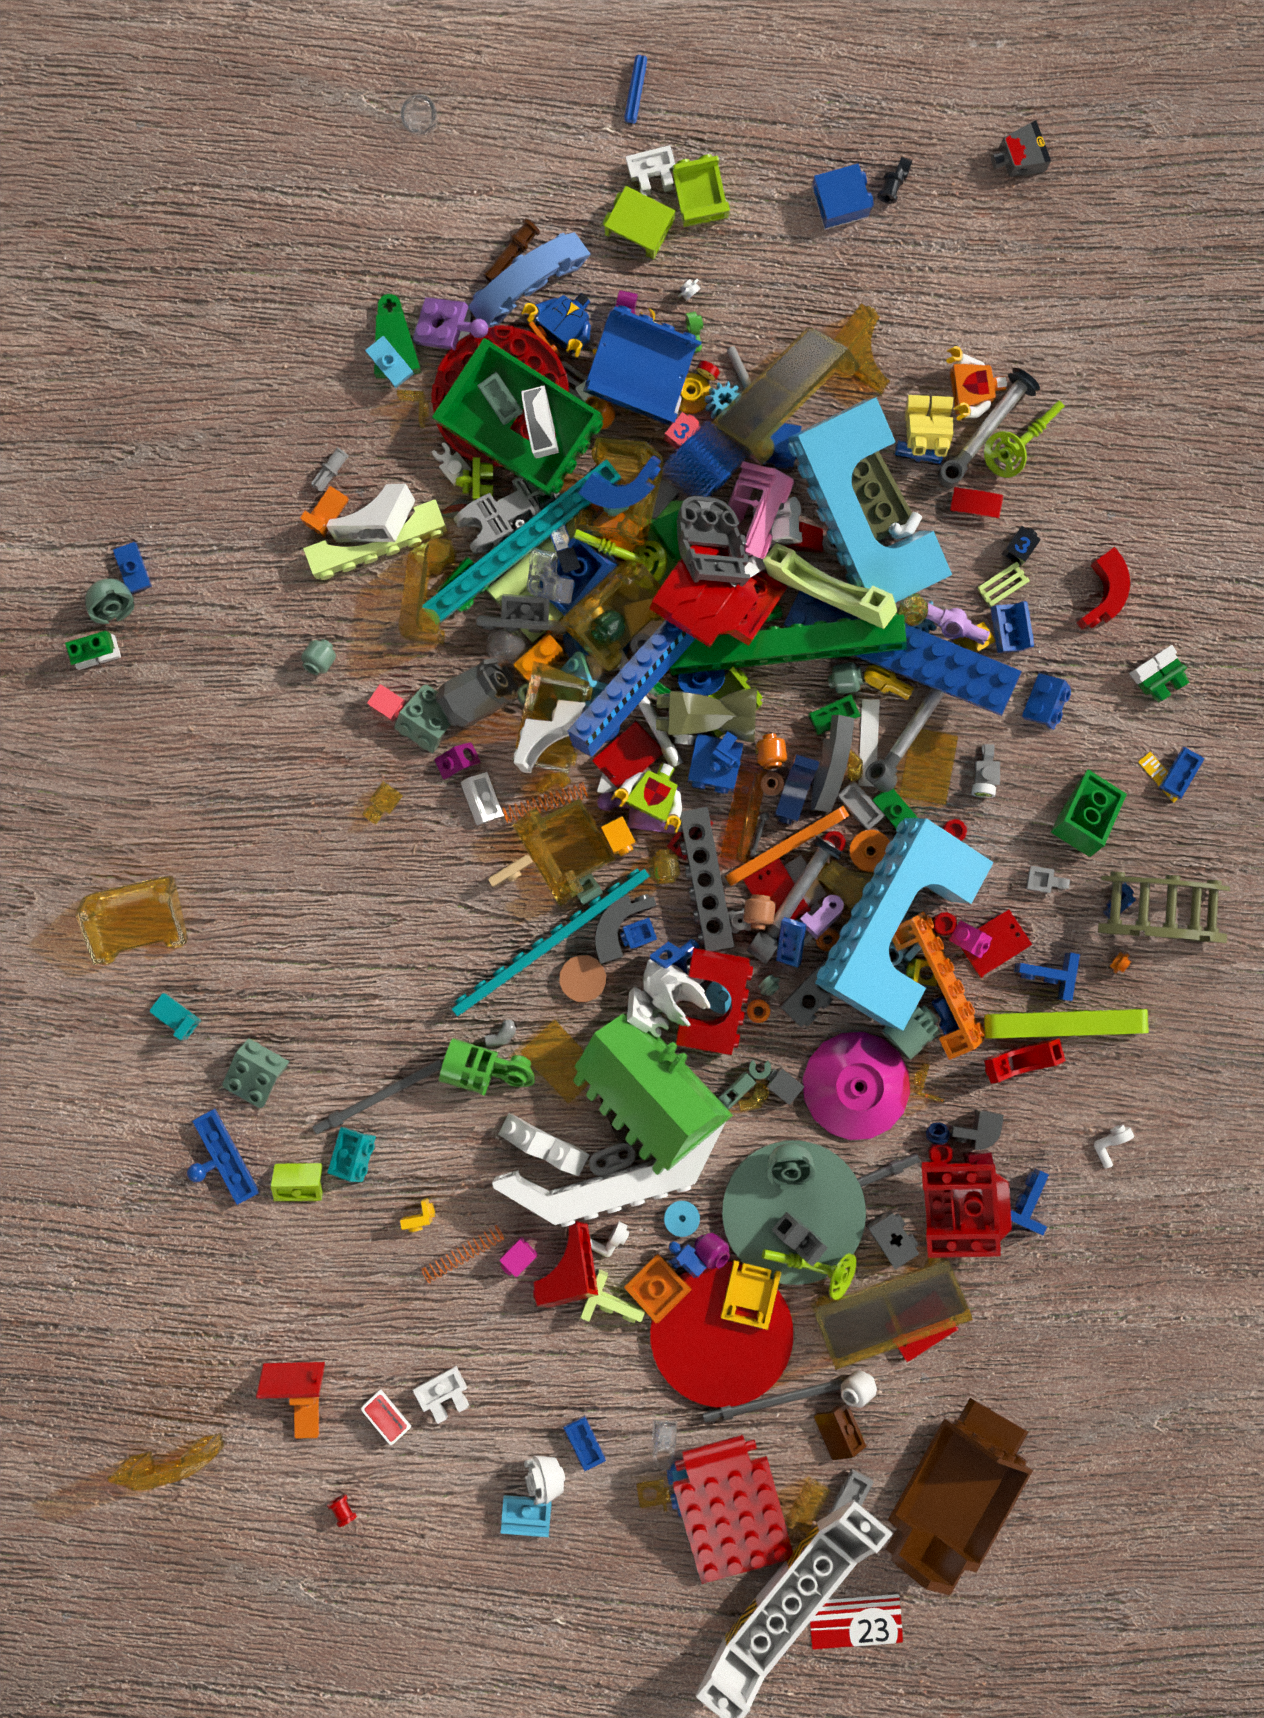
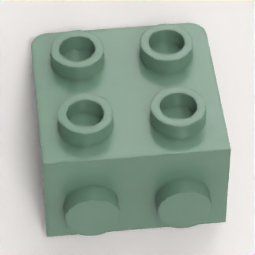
M423 685L399 712L394 728L400 734L410 738L421 748L433 754L437 750L443 734L451 724L448 722L441 705L435 699L438 692L428 685Z
M248 1038L235 1053L222 1085L228 1091L256 1107L263 1108L276 1080L285 1071L290 1061Z

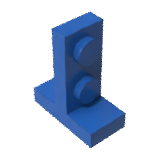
M1065 953L1062 970L1015 963L1014 972L1021 973L1020 978L1035 980V976L1043 977L1044 982L1058 984L1060 980L1057 999L1072 1001L1080 954Z
M1035 1168L1026 1178L1025 1185L1027 1187L1024 1194L1021 1193L1016 1201L1017 1210L1011 1209V1221L1044 1235L1047 1226L1030 1217L1049 1174Z

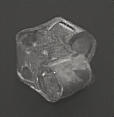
M533 549L529 558L528 592L531 595L550 599L554 602L571 603L574 580L557 575V554L542 549ZM540 579L543 582V589H541L539 584Z
M653 1419L652 1455L653 1463L659 1469H667L674 1462L677 1440V1421ZM660 1451H667L670 1457L666 1461H661L657 1458V1454Z

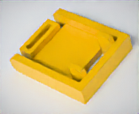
M734 1260L720 1316L722 1319L768 1330L781 1272L775 1271L774 1279H771V1269L743 1263L741 1271L737 1270L739 1261ZM736 1306L758 1311L757 1319L736 1315Z

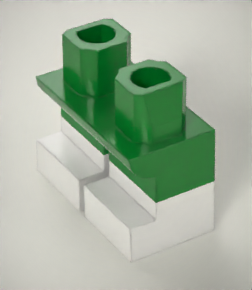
M108 631L65 642L71 665L75 664L78 670L98 665V662L104 663L121 658L116 637Z
M1173 645L1167 647L1129 673L1144 694H1151L1158 703L1171 695L1164 685L1168 681L1172 683L1176 691L1190 683L1184 673L1187 667L1179 661L1176 656L1177 651Z

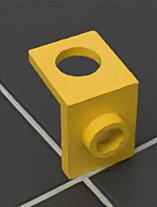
M912 959L911 963L907 964V977L918 984L937 986L934 974L929 980H924L920 977V969L924 966L930 967L928 961Z

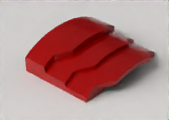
M693 544L690 547L694 549L696 554L720 556L719 550L713 546ZM681 558L655 595L649 609L710 648L719 634L735 632L746 614L759 597L754 588L757 581L750 577L744 586H739L738 584L735 587L730 582L710 580L694 582Z
M922 1162L921 1171L925 1197L928 1258L1001 1257L1000 1241L1012 1230L1009 1182L996 1173L995 1164L971 1165V1163L946 1164V1162Z

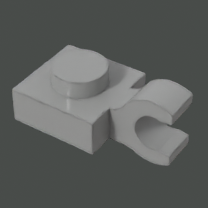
M994 744L982 745V761H975V783L1000 785V761H993Z
M1029 866L1026 890L1051 893L1052 887L1066 890L1069 889L1070 879L1054 877V869Z

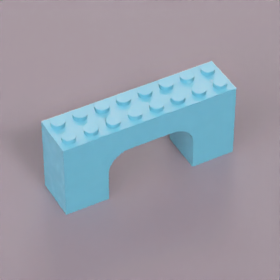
M877 397L863 400L788 437L790 441L788 448L792 456H796L799 461L798 471L803 479L806 478L810 486L807 488L809 496L813 501L816 500L819 507L817 509L818 516L822 522L826 523L829 529L826 532L828 539L832 544L835 543L838 550L836 556L842 566L844 565L847 570L845 576L849 584L862 588L875 586L893 594L896 603L952 575L934 531H918L885 547L874 538L852 487V473L858 462L895 443Z
M905 818L899 823L894 839L886 846V854L882 861L876 865L874 876L865 885L862 898L853 907L850 920L842 927L840 938L836 945L830 949L829 958L826 964L819 969L815 982L819 987L880 1024L902 1031L926 989L899 972L892 965L889 957L890 942L917 892L925 886L950 902L972 904L994 863L927 818Z

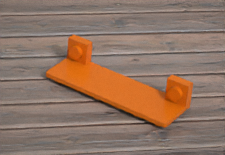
M923 911L911 919L900 923L892 941L897 951L917 942L921 946L960 1028L939 1038L948 1059L951 1060L975 1050L985 1040V1031L981 1023H977L973 1015L975 1010L972 1003L967 1001L963 994L965 990L962 982L959 979L957 980L953 973L954 965L952 961L946 958L943 952L944 945L940 937H936L932 929L934 924L931 917Z

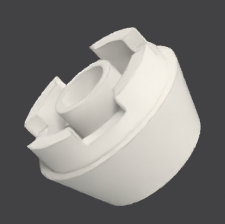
M533 1456V1459L525 1460V1468L529 1467L528 1476H525L529 1496L535 1495L534 1505L542 1503L546 1505L563 1493L565 1475L563 1468L559 1466L555 1457Z

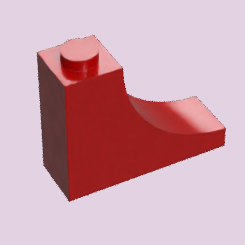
M575 1221L574 1224L569 1225L568 1243L561 1261L550 1274L533 1282V1297L537 1306L550 1308L598 1296L587 1223Z

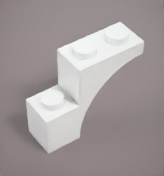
M558 700L557 706L552 712V722L526 719L524 727L520 731L518 749L514 752V764L522 772L531 773L536 760L542 752L557 740L569 736L567 730L588 706L583 702Z
M510 1113L498 1134L525 1153L544 1159L558 1169L576 1176L580 1175L589 1157V1154L578 1147L562 1141Z

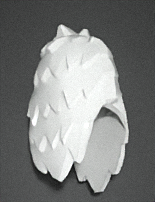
M651 959L648 960L643 976L644 991L653 998V1005L665 1013L669 1020L681 1026H690L685 1014L676 1005L682 1000L692 1002L702 1009L710 1008V1003L704 994L705 990L692 977L684 973L681 968L672 964L665 969Z

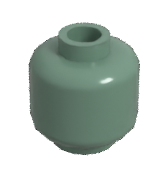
M325 639L310 641L301 655L302 666L314 675L327 673L336 659L333 645Z
M854 662L835 665L832 668V675H828L830 688H835L839 695L859 691L861 685L864 684L861 667L856 666Z

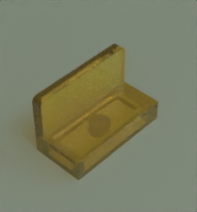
M808 1476L785 1518L787 1526L791 1529L795 1526L807 1533L826 1500L830 1488Z

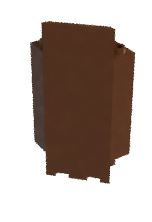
M969 1398L958 1419L950 1421L944 1418L887 1520L897 1528L886 1547V1550L893 1555L890 1561L925 1590L951 1596L964 1570L977 1573L1033 1472L1026 1465L1027 1460L1017 1454L1029 1431L972 1398Z

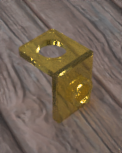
M397 390V396L400 401H419L418 422L421 428H425V417H429V403L426 402L424 391Z
M923 1063L921 1070L917 1071L914 1077L913 1085H916L914 1093L944 1103L943 1098L922 1092L930 1067L929 1064Z
M663 1479L636 1484L639 1506L641 1508L663 1505L664 1512H668L667 1503L671 1502L669 1487H664ZM653 1487L657 1492L656 1498L646 1500L643 1497L644 1489Z

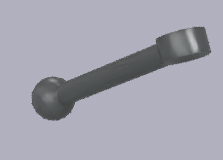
M762 812L760 815L761 822L749 856L751 859L755 857L765 822L769 819L767 812Z

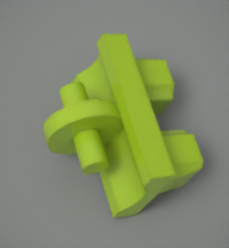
M473 458V477H470V470L465 469L463 470V476L456 478V485L462 487L463 494H469L470 487H473V501L488 493L493 497V485H480V479H493V464L480 463V458Z

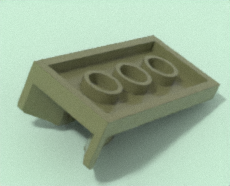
M879 451L860 460L852 473V487L874 538L880 541L890 534L889 527L891 524H906L912 512Z

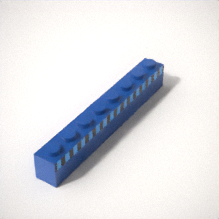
M665 620L567 730L573 747L593 757L695 638Z

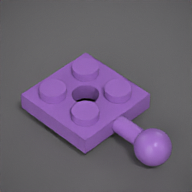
M425 297L412 341L417 345L455 350L461 331L471 332L476 338H483L488 333V325L482 319H475L472 323L464 322L468 310V305L465 302ZM444 319L443 325L436 328L437 323Z
M605 792L598 797V806L603 811H610L614 807L629 809L627 826L630 829L674 834L675 827L673 825H668L667 830H665V823L625 803L620 807L621 799L614 798L611 800L613 795L611 793Z

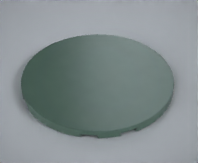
M783 1140L772 1143L748 1155L730 1177L722 1205L723 1225L728 1242L743 1263L771 1269V1279H774L775 1271L781 1272L779 1283L788 1285L808 1284L828 1277L826 1274L806 1268L800 1270L788 1267L784 1263L762 1259L763 1249L789 1254L790 1252L798 1254L794 1249L782 1242L772 1231L786 1211L811 1229L828 1247L817 1262L830 1266L837 1265L846 1254H854L857 1249L866 1221L864 1195L850 1167L829 1149L819 1144L802 1140ZM787 1143H796L805 1147L814 1159L815 1179L807 1182L805 1188L795 1191L780 1189V1185L775 1182L774 1185L771 1184L767 1177L768 1157L776 1147Z

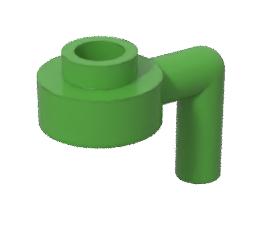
M695 311L686 313L685 321L688 333L695 335L696 340L701 341L700 330L703 329L701 315L697 316ZM702 345L697 347L694 353L700 352Z

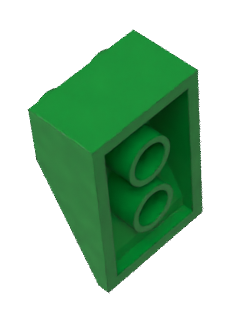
M1087 769L1059 813L1050 833L1088 857L1093 856L1105 846L1127 794Z

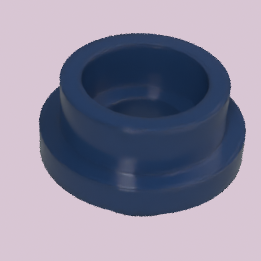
M935 1122L927 1128L926 1138L932 1144L942 1145L948 1142L950 1132L945 1124Z

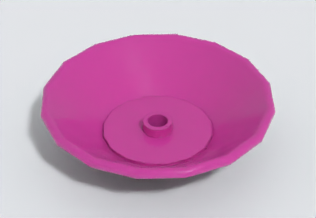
M866 1032L841 1033L823 1042L809 1058L803 1076L804 1101L813 1119L830 1134L848 1140L872 1139L891 1129L903 1115L910 1096L909 1071L900 1053L883 1038ZM857 1082H861L863 1085L860 1091L855 1089Z

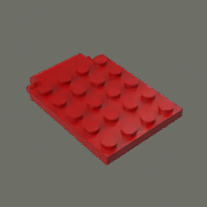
M743 1435L682 1451L683 1459L675 1461L676 1470L686 1469L689 1477L673 1482V1488L701 1584L783 1562L793 1555L767 1456L750 1460L748 1452L756 1450L757 1446L755 1439L745 1442Z

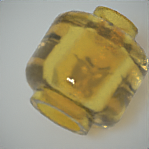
M669 850L655 851L656 856L648 859L650 879L656 881L657 885L675 883V879L680 876L678 856L670 854Z

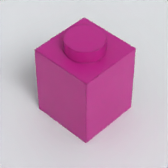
M520 1237L500 1257L499 1261L502 1263L500 1267L509 1276L513 1274L517 1277L537 1257L538 1253Z

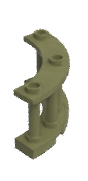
M1110 872V876H1101L1102 881L1112 882L1110 919H1107V924L1098 923V933L1140 936V931L1145 932V936L1159 938H1181L1200 942L1227 943V934L1219 933V928H1217L1219 891H1230V887L1222 885V881L1207 880V883L1183 881L1180 880L1181 876L1166 875L1165 879L1125 877V872ZM1122 883L1140 884L1138 921H1135V925H1124L1122 920H1120ZM1150 884L1167 886L1166 920L1163 923V927L1150 926V922H1148ZM1177 887L1192 888L1190 925H1187V929H1179L1178 924H1175ZM1202 890L1209 891L1207 927H1204V931H1202V926H1200Z

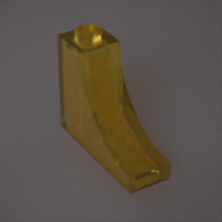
M861 303L829 345L826 355L882 396L890 380L877 367L871 349L872 333L878 324L880 316L874 308Z
M832 860L830 863H825L816 879L829 893L840 897L843 901V906L851 913L853 907L862 898L865 885L871 881L875 873L854 872Z

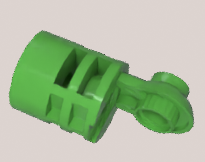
M452 1038L442 1064L439 1081L465 1088L468 1091L478 1092L485 1096L492 1076L501 1078L507 1084L514 1087H529L534 1084L535 1077L530 1068V1060L524 1056L514 1055L509 1061L499 1058V1052Z

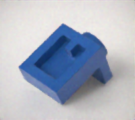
M1126 883L1122 884L1120 914L1136 901L1133 896L1134 891ZM1111 900L1106 903L1108 908L1103 911L1108 919H1110Z

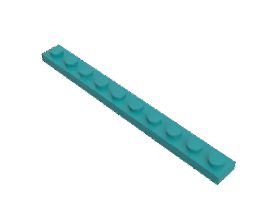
M607 459L424 603L421 607L436 626L588 507L591 502L578 492L593 472L596 471L614 484L622 480Z
M638 868L626 876L628 881L620 885L618 882L607 890L609 895L601 899L598 896L588 904L590 908L582 913L579 910L569 918L571 922L565 927L560 924L550 931L552 935L545 941L543 938L539 939L531 945L533 950L525 955L524 952H521L512 959L514 964L506 969L502 966L493 973L495 978L488 983L485 980L481 981L473 987L475 992L469 997L464 994L455 1000L456 1006L452 1010L458 1017L602 913L612 903L624 897L650 878L646 870L639 871Z

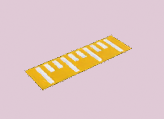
M1149 752L1138 763L1160 786L1168 771ZM1163 790L1173 803L1177 800V798Z

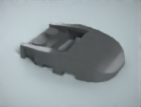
M691 496L683 501L677 515V538L680 556L694 582L710 580L739 583V586H744L750 579V574H745V566L749 563L748 554H745L744 551L746 539L738 531L739 521L731 507L716 498ZM689 544L727 548L729 557L696 554Z

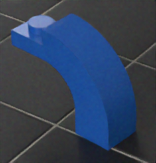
M652 456L633 482L624 485L611 483L595 471L590 475L578 493L591 503L605 508L631 506L642 500L655 488L648 480L650 478L653 481L661 471V468L658 467L661 460L656 456Z

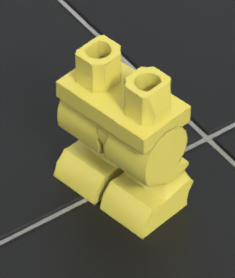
M908 395L905 408L907 448L912 449L913 455L922 456L926 453V449H934L936 456H947L953 438V418L950 417L953 397L932 396L929 407L930 396Z

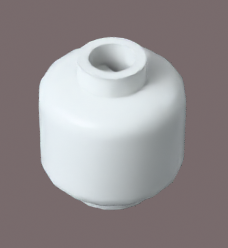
M860 1370L854 1371L841 1384L843 1400L849 1406L856 1408L865 1406L877 1392L874 1378Z

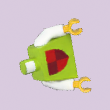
M662 763L657 774L649 770L646 773L638 772L625 780L611 797V800L615 797L621 799L620 807L625 803L665 823V830H667L668 825H673L675 833H677L680 827L682 812L681 793L676 790L678 785L669 781L674 768L668 764Z

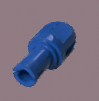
M941 996L933 1000L931 1004L941 1018L939 1026L944 1035L960 1029L945 997Z

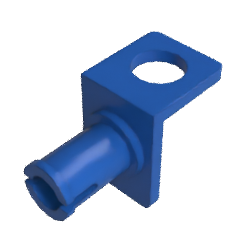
M694 939L688 940L680 948L668 941L650 955V959L665 969L673 964L688 974L686 960L692 956L693 948L699 949L700 946ZM662 953H667L668 959L662 960L659 956Z

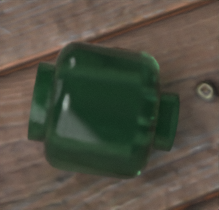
M614 610L602 612L591 622L590 631L593 639L599 644H613L626 632L624 617Z

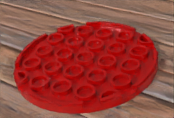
M496 325L488 328V333L483 338H476L471 333L457 342L455 350L450 349L438 366V372L432 385L431 403L435 413L484 338L568 392L569 383L562 362L543 339L528 330L526 331L514 326ZM522 413L516 418L510 429L530 441L525 413ZM437 424L440 433L447 443L466 459L473 462V458H480V463L493 464V467L496 468L503 467Z
M728 1261L721 1268L709 1269L706 1267L697 1278H693L686 1270L679 1274L692 1290L659 1323H655L651 1318L650 1326L652 1353L657 1367L666 1381L689 1400L711 1407L738 1406L763 1395L783 1374L793 1347V1322L785 1299L778 1289L768 1330L721 1318L720 1315L733 1262ZM739 1263L737 1270L741 1271L742 1264ZM736 1306L735 1314L757 1319L758 1311Z

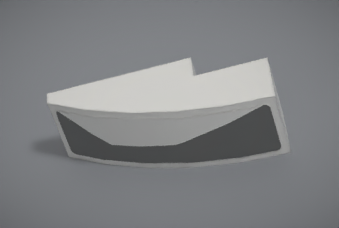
M545 386L521 391L533 455L535 458L559 453Z

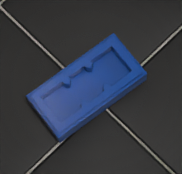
M136 542L113 549L124 583L129 588L131 594L152 587Z
M1182 747L1159 788L1177 799H1182L1205 758L1186 747Z
M786 917L781 920L776 961L797 968L801 965L806 931L805 923Z
M585 1415L563 1426L584 1472L606 1461V1457Z

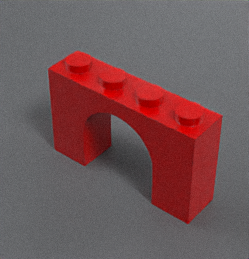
M693 948L689 977L721 984L731 996V1005L723 1016L714 1020L686 1017L690 1026H678L676 1045L732 1055L733 1048H738L740 1034L736 1033L738 1025H743L745 1013L741 1011L742 1003H747L749 989H745L746 981L751 980L753 974V966H750L749 958Z

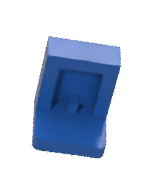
M649 917L624 926V932L620 933L624 946L629 945L631 949L657 940Z

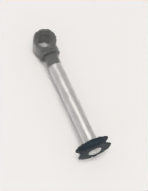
M1013 368V373L1008 374V378L1013 384L958 455L956 457L952 456L941 467L938 473V481L943 487L953 488L959 484L968 470L967 464L1023 394L1036 396L1035 391H1039L1040 386L1030 374L1020 368ZM953 470L956 473V478H948L945 471Z
M931 688L886 758L875 761L867 767L865 771L866 779L880 792H889L895 787L897 783V765L944 696V692Z
M816 836L814 841H811L819 846V848L774 917V923L767 926L765 931H758L746 951L765 964L778 947L779 941L777 937L780 934L781 920L784 917L790 919L830 855L839 859V855L843 853L831 842L823 840Z

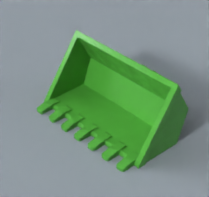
M622 1014L593 1034L581 1058L575 1065V1069L578 1072L573 1081L578 1087L585 1080L591 1085L586 1093L589 1100H595L598 1094L604 1101L599 1111L604 1116L611 1109L617 1114L612 1123L613 1127L619 1130L624 1124L627 1125L630 1131L625 1140L630 1145L634 1144L637 1139L644 1144L639 1151V1156L645 1160L652 1153L657 1159L652 1170L656 1175H659L664 1169L669 1171L733 1115L685 1064L688 1056L685 1053L679 1055L675 1053L677 1049L675 1042L667 1045L661 1037H655L650 1031L645 1033L627 1022V1014Z

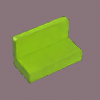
M275 1164L271 1182L274 1201H322L323 1192L320 1182L322 1164Z

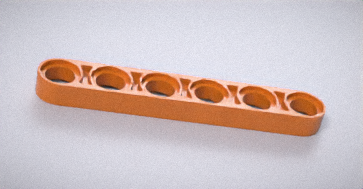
M844 806L838 808L724 877L731 887L812 839L815 835L817 836L849 817L848 812Z

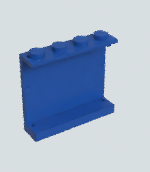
M622 305L615 306L609 311L583 392L669 426L675 423L677 413L674 412L695 349L702 342L696 340V336L691 333L683 332L682 334L674 331L675 328L669 324H657L653 322V318L644 314L638 316L631 313V309Z

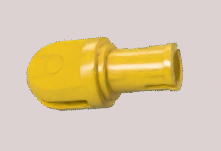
M875 664L866 668L864 680L869 685L883 693L891 691L905 700L909 699L914 687L897 679L895 672Z

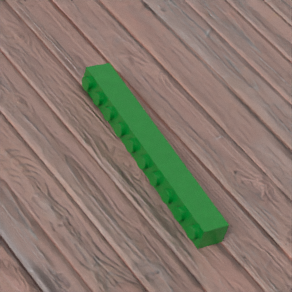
M895 613L884 629L863 619L851 620L849 618H842L832 623L817 621L813 625L806 626L803 624H792L788 628L772 626L766 628V630L759 631L749 646L728 633L719 634L710 648L695 639L669 670L671 675L726 670L732 667L744 668L906 650L904 614L899 615Z

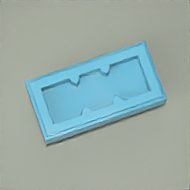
M384 336L365 350L395 388L414 374Z

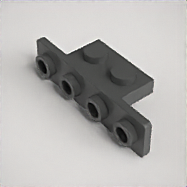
M503 594L501 617L479 615L476 620V625L482 626L483 629L487 630L505 627L507 631H519V628L529 629V632L533 633L552 630L554 634H566V631L569 632L572 628L571 621L549 620L550 597Z

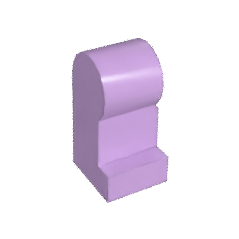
M829 895L824 899L822 907L812 917L806 912L800 918V922L806 924V930L816 940L842 914V899L837 895Z

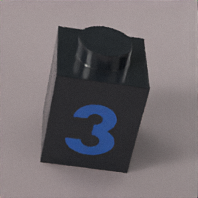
M1021 526L1002 552V555L1014 563L1018 562L1021 567L1041 539L1033 529Z

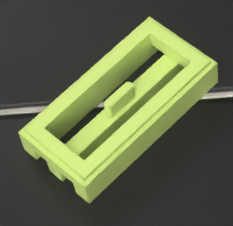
M1015 562L979 586L977 590L987 605L992 607L1027 584L1030 580L1028 577H1025L1024 571L1019 568L1018 562ZM1011 571H1015L1016 574H1014L1013 576H1011L995 588L991 589L987 593L985 592L984 589H986L987 587H989L990 585H992L993 583H995ZM1017 578H1020L1021 582L1017 583L1016 585H1014L1013 587H1011L995 599L991 600L989 598L991 595H993L1000 589L1004 588Z

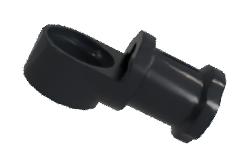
M901 157L896 173L886 172L884 174V185L877 194V198L887 204H895L897 202V192L907 179L912 164L911 159Z

